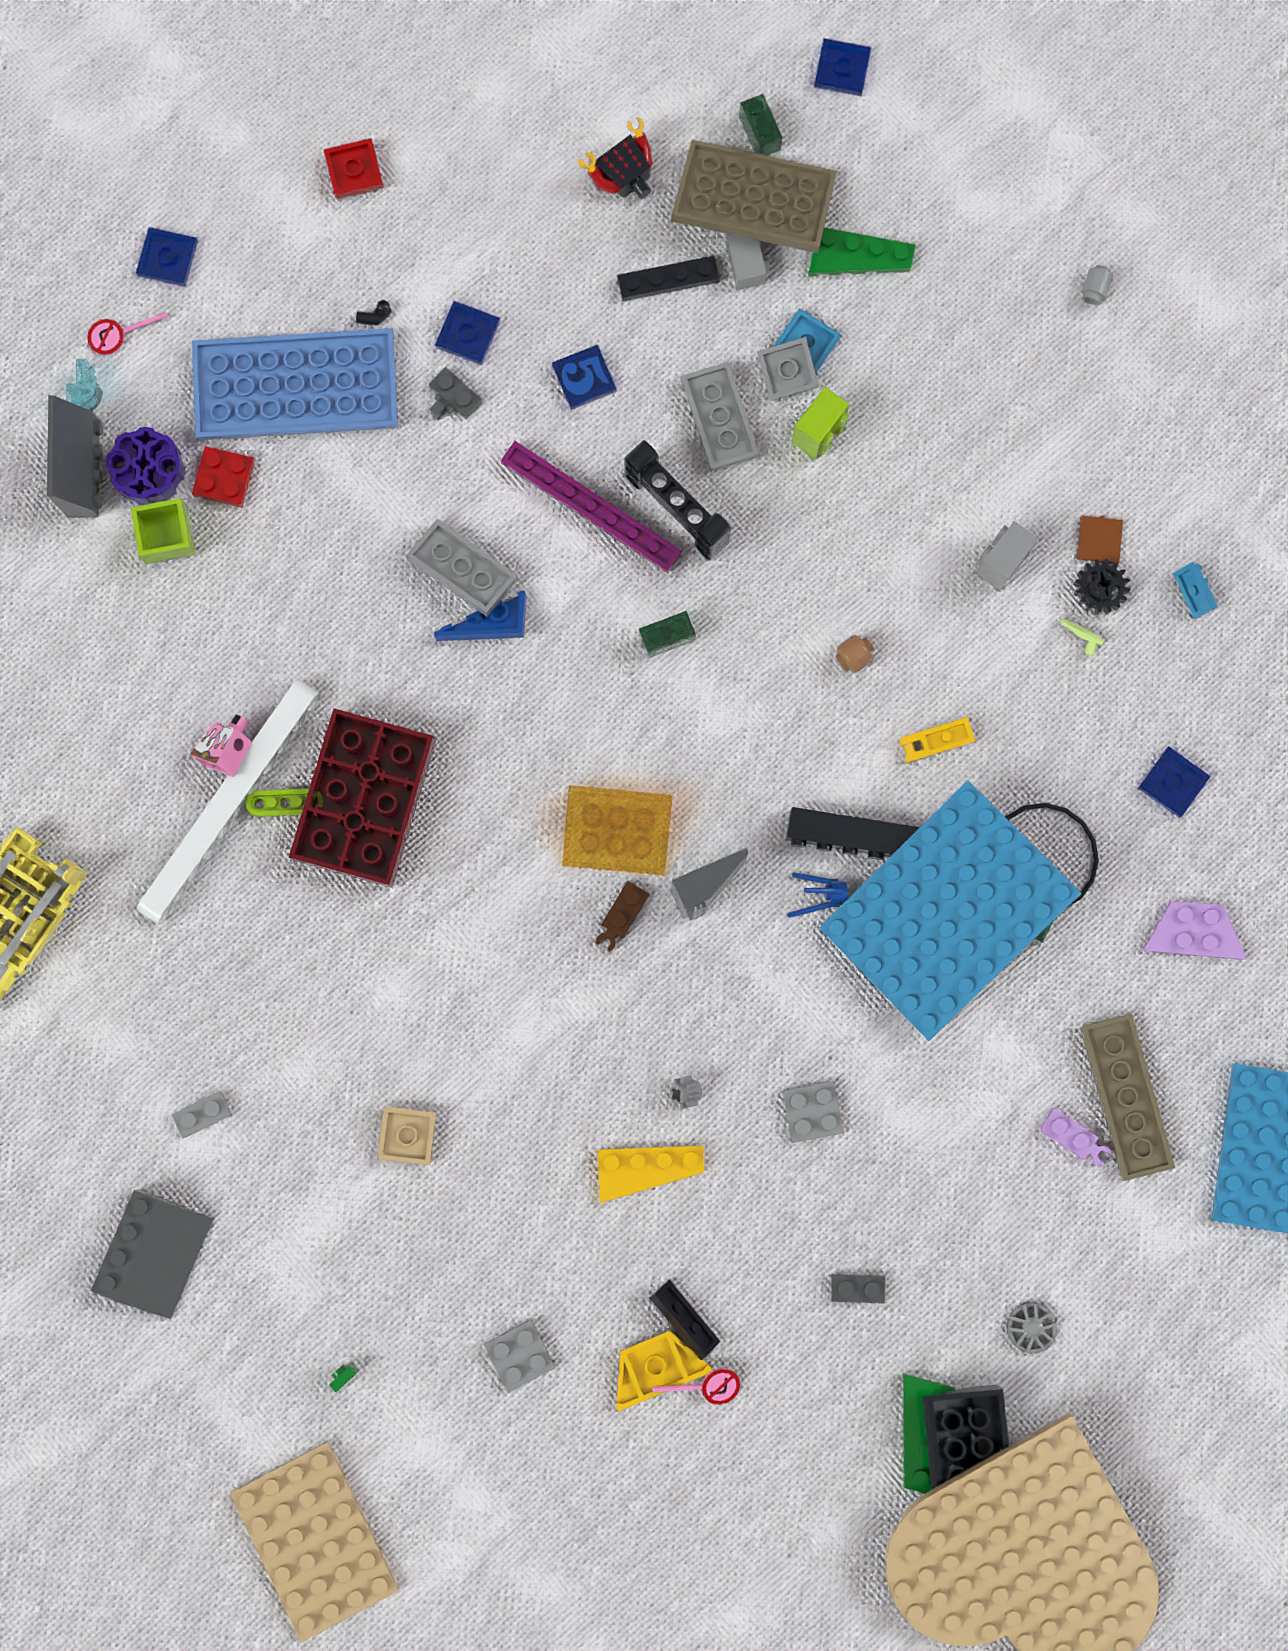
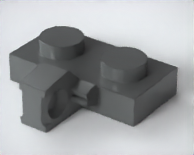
M447 367L428 384L429 388L437 394L434 397L436 402L430 408L431 414L437 420L447 411L451 414L456 411L466 420L483 403L482 399Z

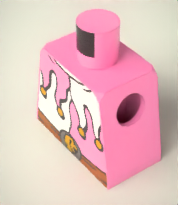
M235 714L229 725L219 722L213 723L191 751L190 755L205 767L234 777L251 745V740L242 734L249 722L240 715Z

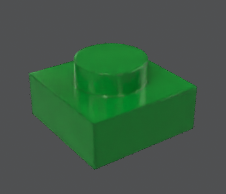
M353 1363L347 1368L343 1364L331 1375L334 1380L329 1386L337 1392L359 1372V1369Z

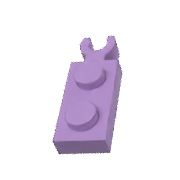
M1052 1108L1039 1131L1081 1159L1085 1160L1088 1154L1091 1155L1092 1161L1099 1166H1104L1105 1164L1099 1160V1152L1104 1151L1109 1155L1112 1153L1110 1148L1095 1144L1099 1137L1055 1108Z

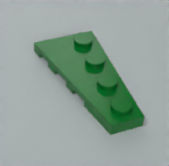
M824 227L818 253H812L808 276H817V274H829L830 276L853 272L854 274H864L865 272L875 271L877 273L910 272L915 244Z
M902 1373L903 1487L925 1494L931 1491L922 1396L952 1391L956 1388Z

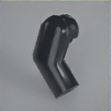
M386 300L378 301L376 308L372 312L357 311L356 323L380 325L391 314L389 302Z

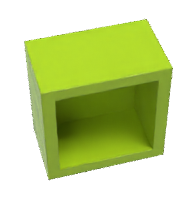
M824 387L794 426L791 442L814 459L820 453L824 455L832 445L831 440L834 435L837 434L839 436L846 427V421L850 416L847 413L850 404L827 387Z
M181 498L130 508L138 555L145 564L196 555L188 507Z

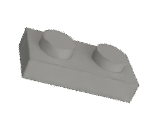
M219 1091L171 1115L181 1137L186 1138L231 1116L232 1113L222 1091Z

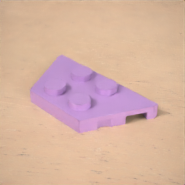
M1169 902L1163 912L1164 915L1156 924L1154 932L1143 947L1144 952L1245 960L1246 958L1223 905Z

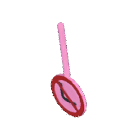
M164 312L123 329L114 320H99L88 331V344L97 354L111 355L117 352L123 345L124 333L166 318L168 314Z
M718 1368L709 1372L703 1379L702 1384L652 1387V1391L702 1389V1394L708 1402L722 1405L736 1397L741 1385L736 1372L729 1368Z

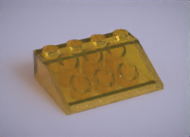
M569 785L562 866L665 876L673 795Z

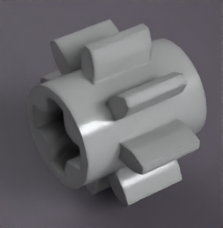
M691 1075L674 1079L675 1085L670 1088V1098L673 1103L680 1104V1109L698 1106L697 1100L702 1096L700 1083L692 1080Z

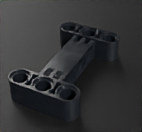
M643 440L624 458V473L628 481L638 490L644 487L695 538L696 548L707 560L711 561L729 544L731 527L727 521L718 513H714L711 516L659 464V456L648 442ZM656 479H662L666 482V485L658 488L653 485V482ZM674 497H680L684 502L676 506L670 500ZM691 515H698L702 520L694 524L688 518Z

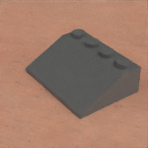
M48 395L47 497L68 518L98 517L99 509L102 508V496L99 494V484H102L103 481L102 471L99 469V460L103 458L102 446L99 445V436L103 435L102 421L98 419L94 412L54 395Z
M747 848L672 880L671 893L683 919L689 917L690 921L704 915L705 910L743 867L749 854Z
M134 1190L91 1288V1292L171 1319L213 1222V1218L146 1190Z

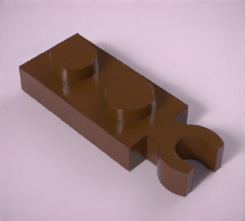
M627 881L601 924L607 930L605 933L598 935L596 944L599 945L604 938L609 939L611 943L607 951L611 952L615 948V937L619 936L624 939L650 894Z

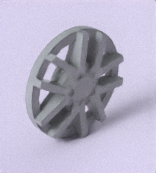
M1027 1302L1017 1306L1009 1315L1007 1333L1013 1345L1021 1351L1040 1353L1047 1350L1054 1343L1057 1335V1322L1047 1307L1039 1303ZM1027 1307H1033V1317H1028ZM1038 1308L1046 1313L1038 1317ZM1020 1310H1023L1024 1319L1017 1318L1015 1315ZM1050 1317L1052 1323L1043 1326L1041 1321ZM1012 1321L1021 1322V1328H1013ZM1052 1328L1051 1337L1044 1330ZM1012 1331L1021 1332L1017 1341L1013 1337ZM1041 1335L1048 1339L1045 1345L1039 1340ZM1025 1337L1029 1338L1026 1348L1020 1345ZM1034 1340L1040 1346L1036 1349H1030Z

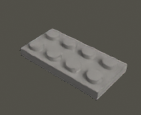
M729 361L682 375L680 380L711 472L758 458L759 451Z
M436 519L406 555V560L485 616L490 614L518 580L516 573L439 519Z

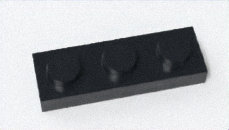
M670 1279L649 1297L700 1360L707 1357L721 1342Z

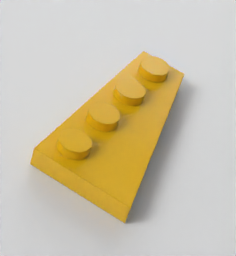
M703 1145L598 1150L600 1203L704 1173Z

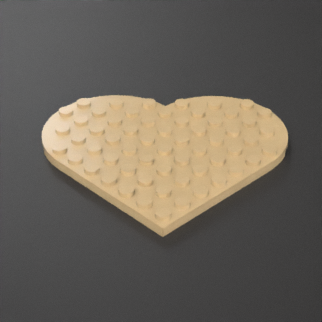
M1070 1412L919 1497L902 1513L901 1520L898 1522L895 1530L891 1531L886 1547L885 1575L896 1607L907 1622L917 1631L935 1641L948 1645L978 1646L1007 1636L1018 1651H1135L1147 1636L1157 1612L1159 1584L1154 1564Z

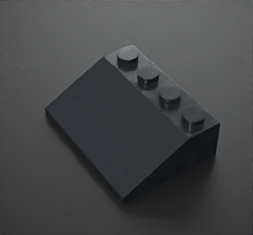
M1000 1386L969 1387L922 1396L931 1490L1009 1447L1004 1392Z

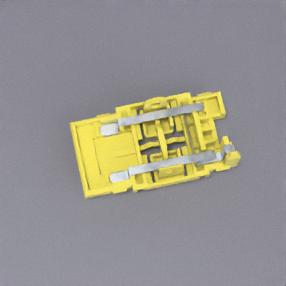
M17 826L11 834H8L0 846V884L12 892L17 888L22 891L14 899L12 893L0 886V918L4 915L0 919V932L8 919L15 922L9 930V933L14 938L12 939L4 935L2 940L0 939V1001L17 978L15 977L19 974L25 975L27 972L25 967L32 965L67 914L64 912L67 907L71 908L73 905L70 902L73 897L72 895L76 894L83 883L81 881L88 875V872L68 859H64L59 866L52 862L49 864L37 856L35 853L43 842ZM26 895L30 896L31 898L28 903L35 908L24 906L20 916L15 914L14 911L18 903ZM42 912H44L54 920L52 921L51 919L43 915ZM21 942L31 947L33 949L32 952L24 946H22Z

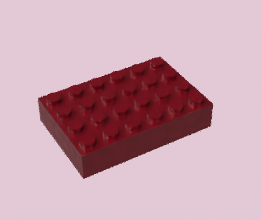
M333 708L289 858L296 862L393 888L436 740L434 736ZM318 791L323 797L322 807L317 806L318 799L316 796Z

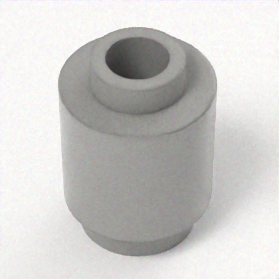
M1096 265L1095 268L1089 269L1081 291L1084 302L1091 305H1101L1102 301L1106 299L1113 278L1109 268Z

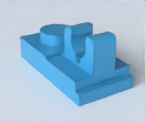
M1192 562L1174 572L1173 575L1193 618L1196 619L1216 609L1218 606L1208 584H1206L1208 583V578H1204L1200 571L1203 567Z

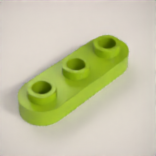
M309 788L253 791L246 799V808L249 813L256 817L301 816ZM318 791L316 796L318 799L317 806L322 807L323 797ZM284 799L290 800V806L287 808L281 806V802ZM258 800H263L265 803L261 809L256 808Z

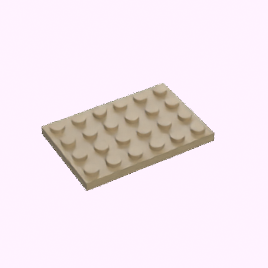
M328 1441L230 1493L301 1643L399 1591L398 1584Z

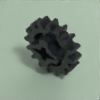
M1096 559L1093 561L1092 566L1087 563L1083 567L1084 571L1080 570L1076 576L1079 579L1075 580L1073 585L1079 587V589L1074 592V596H1081L1078 602L1079 605L1087 604L1085 611L1088 612L1091 608H1094L1095 615H1099L1101 610H1104V613L1108 615L1111 612V607L1117 611L1121 607L1120 603L1124 604L1127 601L1124 595L1128 594L1131 589L1125 587V585L1130 582V578L1122 577L1126 570L1118 571L1117 562L1109 566L1108 559H1105L1102 564ZM1092 574V582L1086 585L1088 576ZM1116 589H1118V592H1117V595H1116L1115 599H1114V600H1111V598H1112V593H1111V592H1113V591H1115Z

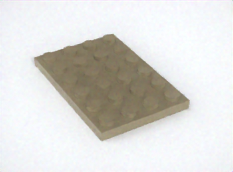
M692 140L673 207L671 221L818 253L837 171Z

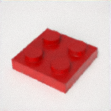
M372 138L323 149L336 199L384 188Z
M205 446L192 495L243 508L255 463L254 457Z

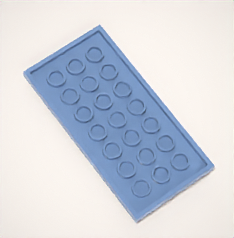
M392 328L192 341L195 437L198 441L398 428L394 332Z

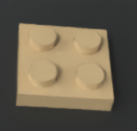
M384 1106L377 1159L431 1165L437 1112Z

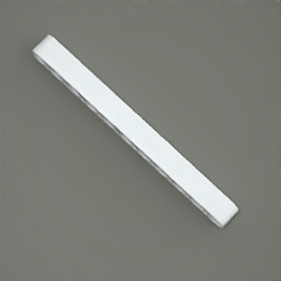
M300 679L292 684L251 742L234 777L228 775L142 897L136 909L138 912L158 925L167 918L246 805V799L249 794L256 791L318 702L321 695L318 691Z

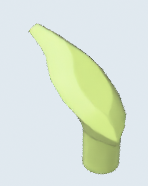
M1060 619L1059 622L1067 629L1076 633L1079 638L1088 641L1084 653L1094 656L1097 645L1104 643L1102 638L1076 623Z

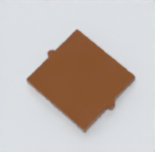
M1103 515L1100 517L1081 516L1077 560L1094 561L1098 559L1099 562L1103 563L1105 559H1108L1111 564L1116 562L1119 564L1123 520L1108 519Z

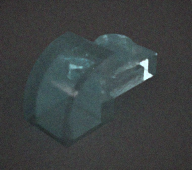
M76 359V383L66 384V401L93 411L102 399L103 390L96 383L95 368L90 365L87 359Z

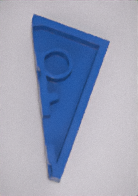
M519 591L517 592V597L504 603L500 600L488 616L476 611L467 615V620L452 626L450 623L443 626L440 630L435 631L436 641L524 638L526 592Z

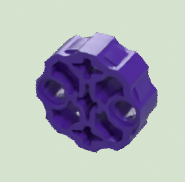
M140 427L134 432H124L115 439L113 449L106 456V467L111 477L110 482L124 498H129L138 505L152 504L161 500L167 501L176 494L177 486L185 477V466L182 463L181 452L168 435H162L153 428ZM133 445L139 448L138 451L133 448ZM126 461L121 469H116L118 462ZM175 464V470L167 473L166 468L169 465ZM153 482L158 485L156 488L153 486Z

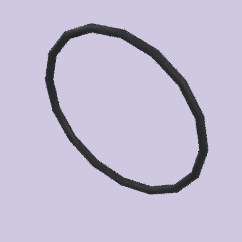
M1049 803L1025 805L1007 815L1006 818L1010 820L1025 810L1049 808L1064 812L1081 824L1091 841L1094 857L1090 880L1082 889V894L1072 904L1081 900L1095 881L1099 863L1096 839L1086 823L1067 808Z

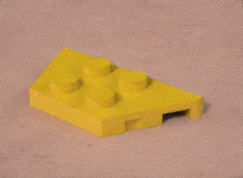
M671 1330L620 1350L617 1412L664 1393L653 1392L652 1387L683 1385L707 1375L713 1370L703 1359L700 1360L692 1349Z

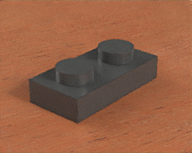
M831 1274V1301L885 1304V1276Z

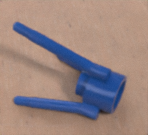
M792 873L794 878L829 884L825 885L824 888H804L803 891L804 893H823L825 900H830V902L790 912L787 914V917L791 918L830 907H839V903L845 902L848 898L847 883L839 882L838 879Z

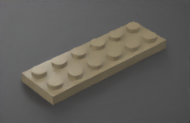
M1128 1014L1081 1026L1082 1038L1122 1181L1174 1169L1175 1165L1133 1015Z

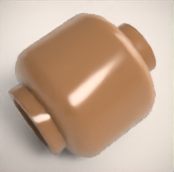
M852 635L838 645V654L835 657L846 672L850 670L853 673H857L873 661L871 652L874 650V647L867 637L861 639L858 635Z

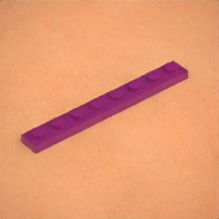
M514 441L500 460L502 465L666 573H669L681 556V549L518 442Z

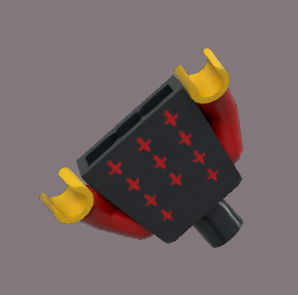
M636 117L638 121L636 129L632 127L631 121L627 122V128L629 131L634 132V137L631 134L598 159L590 152L585 153L589 160L588 165L585 164L583 159L578 160V165L582 169H588V175L598 189L618 194L621 197H626L634 191L640 199H644L652 190L646 181L650 178V169L653 163L646 134L641 131L644 128V121L642 118Z

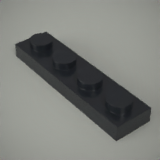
M715 255L617 275L622 302L719 283L720 281Z

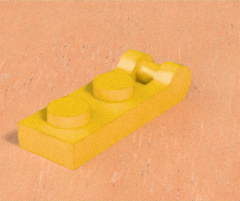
M968 717L898 739L900 746L904 747L906 753L904 756L906 764L969 745L976 741ZM920 741L923 750L915 751L913 743Z

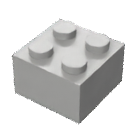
M1015 521L1009 528L1004 525L991 543L994 547L988 545L976 562L979 568L975 574L1000 591L1039 539Z

